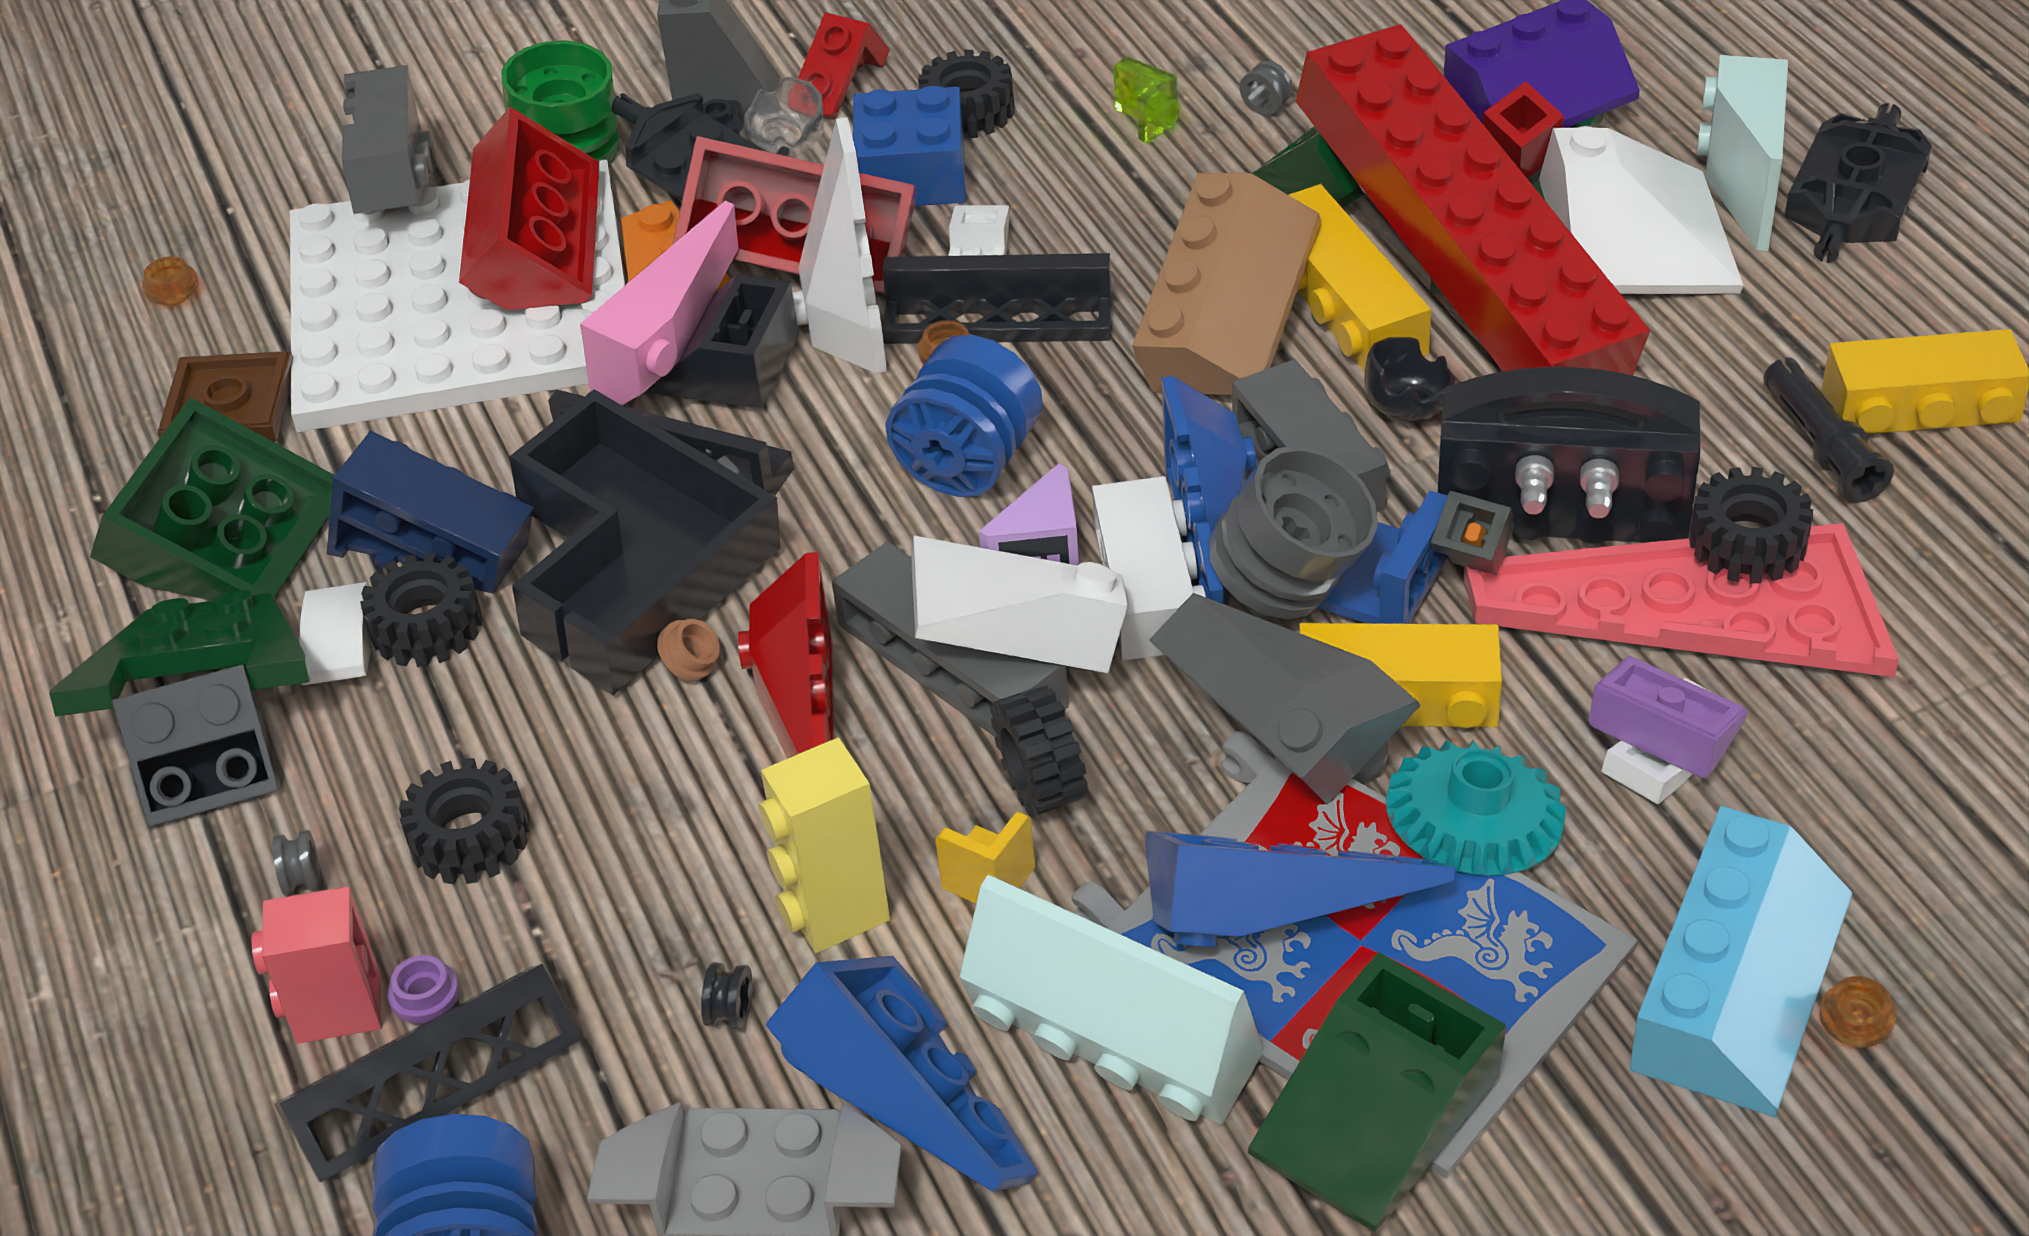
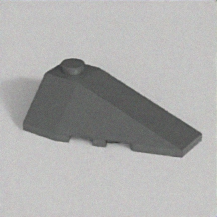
M1192 593L1149 639L1157 649L1327 805L1421 706L1414 697L1371 660L1196 593Z

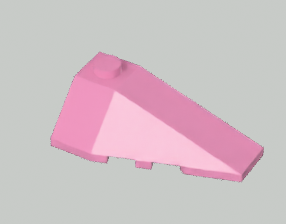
M724 201L580 323L590 392L595 389L623 405L645 392L660 377L667 375L679 361L738 251L734 204Z

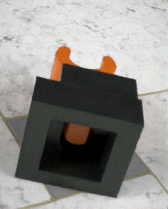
M1450 491L1430 542L1434 552L1448 555L1452 563L1497 575L1515 527L1511 507Z

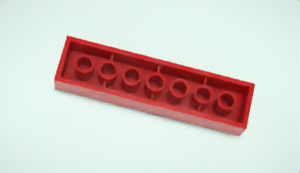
M1402 24L1306 52L1295 102L1502 371L1537 367H1579L1601 369L1629 375L1634 374L1651 330Z

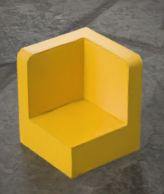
M1018 811L999 834L975 825L967 836L949 828H943L935 838L941 888L973 903H977L980 886L988 874L1020 888L1035 869L1031 817Z

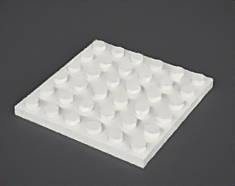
M599 161L592 296L586 303L505 310L488 299L475 296L467 287L459 283L470 179L463 183L445 186H426L423 188L420 203L417 205L353 214L351 201L326 205L316 203L301 209L290 210L291 352L293 355L291 364V416L296 431L303 432L589 384L580 323L626 285L608 161Z

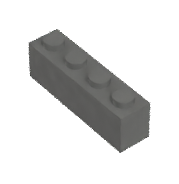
M888 541L832 580L837 620L841 628L992 736L997 737L991 725L993 716L990 709L994 701L1045 684L1048 686V689L1052 688L1056 693V700L1061 701L1065 710L1069 708L1066 680L1067 670L1065 665L915 638L911 556H908Z

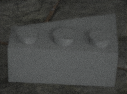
M408 65L344 74V84L349 99H344L343 109L345 115L352 114L354 124L343 125L342 164L353 214L419 204L423 188L430 185L429 174H433L432 162H436V155L430 130L421 132Z

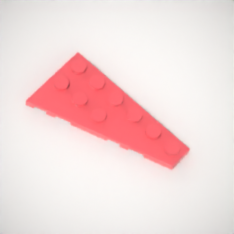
M1844 523L1811 526L1804 561H1799L1798 569L1792 574L1784 569L1783 578L1773 582L1767 573H1763L1761 583H1750L1749 574L1741 573L1738 582L1728 580V569L1725 568L1717 575L1707 570L1709 559L1699 563L1695 558V548H1690L1689 538L1503 557L1497 575L1464 566L1463 579L1474 620L1477 624H1498L1500 627L1895 677L1899 658Z

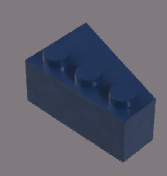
M370 430L333 477L327 554L343 558L351 550L376 556L374 558L375 565L385 568V565L393 560L396 563L407 564L405 556L416 554L418 562H423L426 553H437L439 563L447 555L455 558L457 566L463 563L468 569L475 590L494 594L528 545L534 507L520 501L512 494L500 492L466 476L462 471L454 467L445 466L411 450L401 442L392 441Z

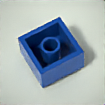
M927 86L922 89L903 91L878 89L868 93L853 94V142L859 173L915 185L917 191L915 206L966 203L964 131L959 87Z

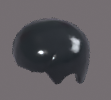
M1388 337L1372 344L1367 355L1364 375L1365 390L1372 405L1390 417L1406 421L1427 420L1442 412L1444 388L1457 382L1456 377L1447 368L1445 356H1439L1436 361L1427 360L1422 355L1419 341L1412 337Z

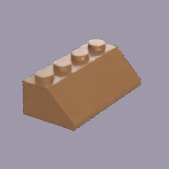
M1197 173L1132 344V348L1152 392H1162V377L1174 376L1202 394L1232 395L1233 381L1271 367L1321 223L1318 212L1252 173Z

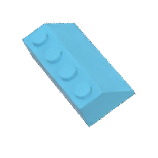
M1720 806L1638 1013L1630 1071L1776 1118L1852 896V891L1791 826Z

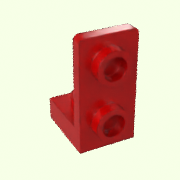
M825 12L789 98V104L798 111L829 119L836 118L856 68H862L864 63L883 68L890 49L870 23Z

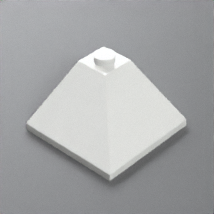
M1588 126L1553 128L1539 177L1545 201L1620 294L1741 293L1743 283L1703 171L1609 128H1593Z
M913 536L911 559L915 638L1108 673L1128 606L1122 574L1114 573L1108 567L1098 563L1084 562L1077 566Z

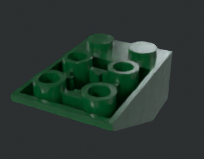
M1378 952L1335 1002L1248 1146V1154L1376 1233L1499 1078L1507 1025Z

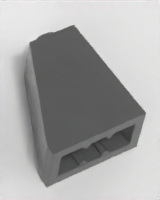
M659 0L657 18L672 100L698 93L703 96V104L713 99L738 101L742 107V111L738 116L778 115L781 91L780 75L727 0Z

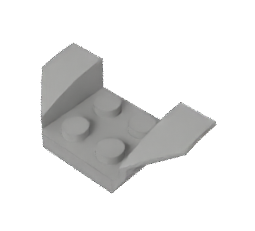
M681 1101L632 1123L600 1141L587 1201L588 1203L649 1204L659 1236H839L842 1207H895L902 1148L901 1144L884 1130L844 1103L841 1111L839 1109L692 1108L684 1113Z

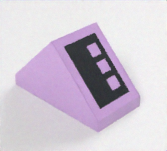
M1058 463L979 531L980 548L1078 566L1077 527L1068 468Z

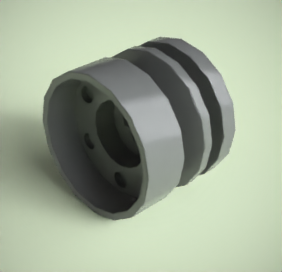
M1300 445L1277 448L1261 459L1243 484L1240 494L1232 499L1227 510L1215 523L1208 540L1210 562L1221 584L1239 602L1260 614L1282 619L1308 616L1324 603L1331 590L1340 583L1343 574L1356 563L1372 543L1378 527L1376 503L1365 483L1344 462L1328 453Z

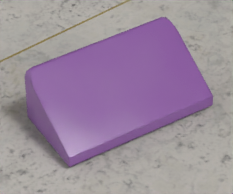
M1627 656L1595 685L1588 720L1592 727L1701 778H1706L1716 768L1747 718L1748 709L1632 656Z

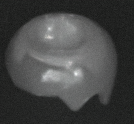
M785 77L780 87L775 91L765 92L759 89L751 103V107L744 114L746 138L770 153L776 154L778 149L785 146L790 149V157L792 158L805 154L818 142L823 133L822 94L811 82L795 77Z

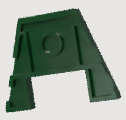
M234 590L218 595L213 601L189 604L187 599L174 598L153 605L151 609L144 611L50 690L49 695L55 717L114 709L112 700L120 697L126 682L130 680L219 669L242 664L246 665L251 690L308 683L311 680L306 654L271 593L251 595V592L247 590Z

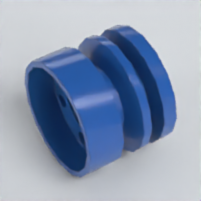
M975 335L950 337L935 348L920 369L916 380L908 385L903 396L892 407L885 423L887 442L897 461L915 479L933 490L956 497L978 496L994 486L1002 470L1010 462L1014 451L1021 446L1036 424L1043 409L1042 390L1032 370L1014 352L1001 344Z
M449 1114L421 1119L395 1131L378 1147L372 1165V1208L377 1218L373 1236L538 1235V1223L533 1211L536 1200L534 1155L529 1139L512 1125L487 1116Z

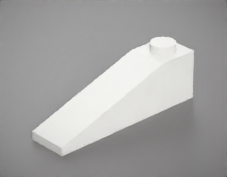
M848 117L839 118L835 121L799 264L802 290L793 292L797 325L808 324L812 347L874 373L886 372L882 327L872 280L874 272L864 224L866 223L856 150Z

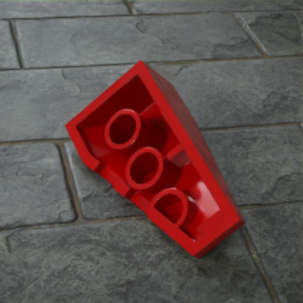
M819 552L805 553L749 604V631L738 632L741 669L753 670L757 695L787 759L834 739L833 641Z

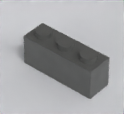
M1296 359L1232 382V412L1235 413L1241 436L1252 437L1255 453L1260 461L1275 449L1300 445L1322 450L1344 462L1365 483L1376 503L1377 512L1385 509L1386 482L1390 479V468L1385 455L1379 448H1372L1359 433L1353 418L1347 412H1341L1327 396L1321 381L1317 378H1311Z

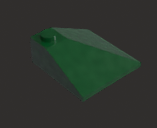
M190 397L102 515L90 558L145 587L208 600H214L215 597L225 592L247 590L251 592V595L271 593L275 600L330 517L332 483L335 475Z

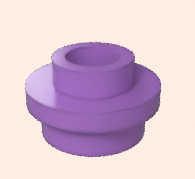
M429 955L414 956L400 963L392 973L387 990V998L393 1013L400 1019L411 1023H425L447 1012L454 1006L459 996V984L454 971L438 958Z

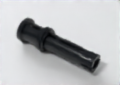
M1785 358V364L1791 373L1780 359L1773 362L1764 373V384L1780 400L1792 418L1814 442L1813 454L1815 460L1823 469L1833 471L1839 478V489L1844 496L1853 502H1865L1882 493L1891 483L1894 475V466L1884 454L1874 452L1869 447L1868 435L1858 423L1844 420L1840 417L1822 392L1806 376L1795 359Z

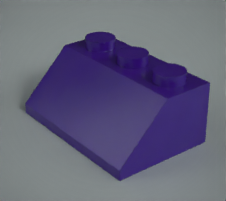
M1560 0L1533 12L1521 14L1512 20L1486 30L1474 32L1468 37L1445 45L1444 77L1482 124L1483 113L1525 81L1564 115L1563 128H1568L1639 99L1640 89L1611 18L1587 0Z

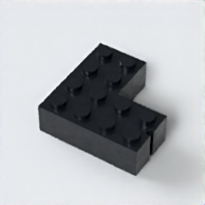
M595 389L509 456L516 498L534 507V518L568 538L512 585L520 635L561 662L569 657L571 669L612 695H615L659 656L658 637L666 626L677 620H700L781 548L776 496Z

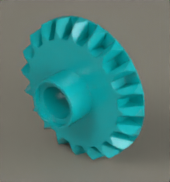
M1446 740L1438 751L1422 746L1416 758H1403L1398 772L1391 774L1386 795L1387 815L1398 836L1422 857L1456 867L1455 871L1490 876L1512 874L1529 869L1545 860L1554 852L1563 835L1566 807L1560 803V788L1547 783L1546 770L1540 768L1528 769L1525 755L1512 758L1503 755L1500 745L1492 750L1480 749L1476 742L1472 740L1466 748H1459Z

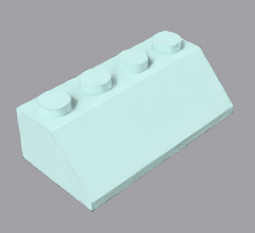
M989 874L981 884L959 976L973 1002L971 1009L980 1019L1004 1031L1009 1030L1011 1025L1019 1027L1033 1034V1041L1043 1050L1060 1059L1070 1060L1071 1056L1075 1054L1094 1063V1069L1100 1076L1122 1089L1132 1090L1135 1084L1158 1094V1100L1164 1107L1184 1119L1196 1121L1199 1115H1202L1223 1125L1264 1052L1243 990Z

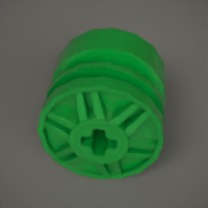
M562 40L546 41L525 47L511 56L501 70L505 111L512 107L597 161L607 160L608 164L612 162L619 150L617 115L612 113L611 110L615 99L612 65L604 53L585 43Z

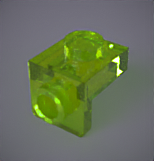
M1125 56L1113 66L1115 110L1137 118L1138 139L1149 144L1166 129L1171 128L1178 120L1180 104L1177 98V76L1128 56Z

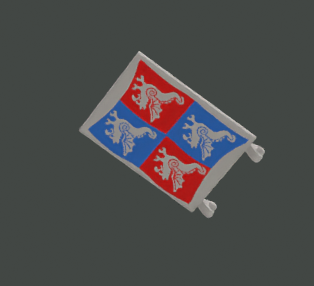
M1242 731L1235 732L1223 743L1222 750L1229 754L1222 763L1224 774L1235 781L1249 784L1199 835L1237 838V842L1255 844L1259 846L1258 850L1270 851L1271 845L1283 843L1327 851V856H1338V851L1342 850L1426 859L1412 850L1393 829L1386 811L1385 796L1352 778L1327 805L1276 757L1273 759L1249 734ZM1455 871L1454 882L1241 937L1218 935L1217 946L1215 947L1191 946L1174 942L1175 932L1169 931L1154 922L1150 886L1126 910L1104 888L1092 881L1081 885L1072 895L1073 904L1079 906L1073 912L1074 914L1243 990L1264 1049L1258 1061L1288 1080L1337 999L1378 952L1505 1023L1507 1026L1499 1078L1428 1166L1429 1169L1445 1179L1450 1176L1637 949L1638 939L1519 872L1485 876Z

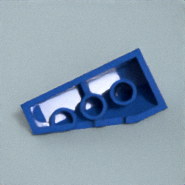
M1174 376L1162 377L1164 466L1173 500L1181 499L1183 502L1187 530L1184 540L1185 542L1193 543L1197 565V579L1195 580L1197 586L1203 585L1206 598L1229 606L1231 593L1221 584L1210 562L1208 540L1219 517L1227 510L1232 499L1240 494L1243 484L1247 480V473H1252L1257 466L1254 443L1251 436H1241L1235 413Z
M1146 830L1145 848L1153 919L1156 924L1175 932L1174 942L1184 945L1217 946L1218 935L1241 937L1454 882L1456 867L1432 859L1342 850L1338 851V856H1327V851L1283 843L1271 845L1270 851L1258 850L1259 846L1255 844L1237 842V838Z
M894 956L816 962L766 1022L767 1028L781 1043V1052L784 1058L794 1068L805 1073L813 1081L990 1191L995 1192L1028 1184L1039 1173L1001 1110L989 1100L976 1096L968 1082L977 1072L966 1054L955 1052L953 1055L939 1035L947 1025L946 1020L935 1003Z

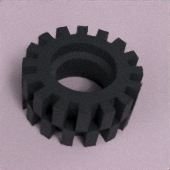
M964 50V56H957L956 51L947 53V60H943L939 56L932 59V66L926 64L922 68V74H919V89L927 86L960 88L963 131L968 133L969 139L978 138L977 131L983 130L986 135L994 133V125L1003 128L1007 124V118L1012 119L1015 106L1011 67L1008 63L1004 64L1003 58L998 55L991 59L990 52L983 50L979 56H974L973 50Z
M1741 467L1729 469L1728 479L1718 472L1711 476L1710 485L1703 482L1698 488L1697 496L1695 495L1689 538L1690 548H1695L1694 556L1699 563L1709 559L1707 570L1717 575L1723 568L1728 569L1727 579L1736 582L1739 580L1740 573L1749 574L1750 583H1761L1763 573H1767L1773 582L1783 578L1784 569L1791 574L1798 569L1799 561H1804L1806 556L1813 509H1810L1812 501L1809 495H1801L1802 486L1795 480L1785 486L1783 485L1785 475L1774 471L1771 478L1762 477L1763 468L1752 467L1751 475L1743 476ZM1749 521L1762 524L1766 527L1749 528L1738 525L1734 522Z
M426 553L423 562L417 561L416 554L405 556L407 564L401 567L394 560L385 565L387 575L376 571L369 578L372 586H364L361 592L363 601H360L361 609L375 650L379 649L381 657L387 661L394 656L396 664L407 667L411 658L415 659L417 667L428 666V657L437 656L438 662L442 663L449 660L448 650L453 649L458 654L466 650L465 639L472 641L476 639L479 634L477 626H482V615L472 577L469 576L468 569L463 563L457 566L455 558L447 555L439 563L437 553ZM437 605L422 613L407 614L422 606Z
M1043 684L994 701L990 712L993 716L991 725L997 734V737H994L996 747L1001 751L1003 758L1000 760L1004 770L1007 769L1009 773V783L1012 790H1017V799L1021 806H1025L1026 812L1034 817L1084 799L1087 796L1085 791L1088 790V782L1083 776L1087 774L1085 764L1079 757V754L1082 753L1079 742L1075 741L1072 735L1074 728L1070 719L1066 720L1065 708L1060 700H1056V693L1052 688L1048 689V686Z
M463 758L461 769L454 770L452 761L440 764L442 774L435 776L430 770L421 774L420 778L423 787L410 784L405 791L408 801L401 800L399 811L401 818L399 819L413 862L417 868L422 866L426 876L434 880L440 873L443 883L455 884L458 874H463L466 884L478 882L476 872L486 870L489 878L500 874L498 866L500 860L511 866L518 859L515 848L525 849L528 842L526 833L529 832V822L517 781L513 782L512 775L506 768L498 772L495 762L485 760L481 768L477 769L475 758ZM470 813L486 814L475 824L464 828H443L448 822L461 815Z

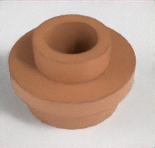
M697 619L677 620L666 626L658 637L657 646L661 660L675 676L686 681H699L713 671L720 653V644L715 632L706 623Z

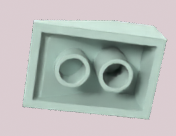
M1720 55L1717 77L1706 76L1702 110L1713 112L1711 123L1700 122L1697 155L1707 156L1706 180L1756 250L1769 251L1783 157L1788 60Z

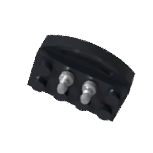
M1579 367L1523 368L1483 375L1444 388L1437 493L1448 496L1449 492L1453 491L1511 507L1515 526L1512 535H1517L1526 540L1553 537L1581 539L1586 543L1598 544L1605 541L1647 543L1687 539L1690 532L1701 453L1700 401L1669 386L1641 377L1601 369Z

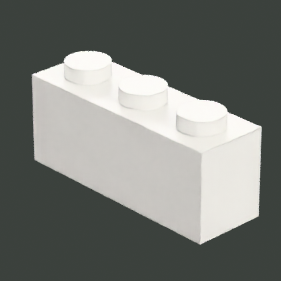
M1165 476L1092 486L1094 529L1101 563L1114 573L1122 574L1128 603L1118 637L1122 661L1164 655L1149 639L1192 593L1206 597L1203 585L1192 586L1191 583L1192 579H1197V565L1193 543H1182L1180 538L1187 534L1183 502L1181 499L1171 501Z

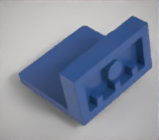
M1429 491L1416 513H1407L1400 528L1378 522L1372 543L1356 563L1343 574L1340 583L1331 590L1328 598L1318 608L1364 623L1409 624L1448 555L1434 552L1430 543L1448 496Z

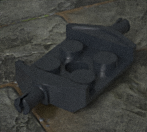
M621 93L620 97L617 96L612 103V113L635 125L625 146L626 167L681 201L683 200L697 136L765 151L704 114L703 96L698 93L656 104L652 108L644 107L625 93ZM782 146L776 154L790 157V149Z
M1889 103L1882 104L1878 108L1875 119L1869 117L1868 120L1839 113L1822 122L1787 197L1785 217L1820 236L1818 243L1814 247V255L1820 261H1823L1827 251H1829L1826 262L1835 261L1843 242L1897 241L1901 220L1921 173H1926L1928 169L1932 145L1920 129L1896 126L1901 118V110L1895 104L1892 105L1889 113H1887Z

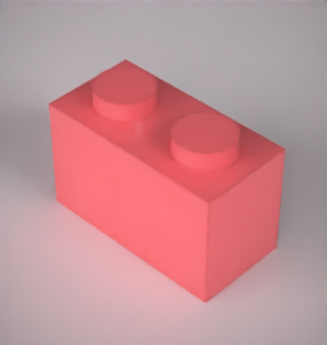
M350 887L264 900L262 931L252 933L254 964L258 974L269 973V991L273 1012L276 1018H287L296 1043L380 1030L381 974Z

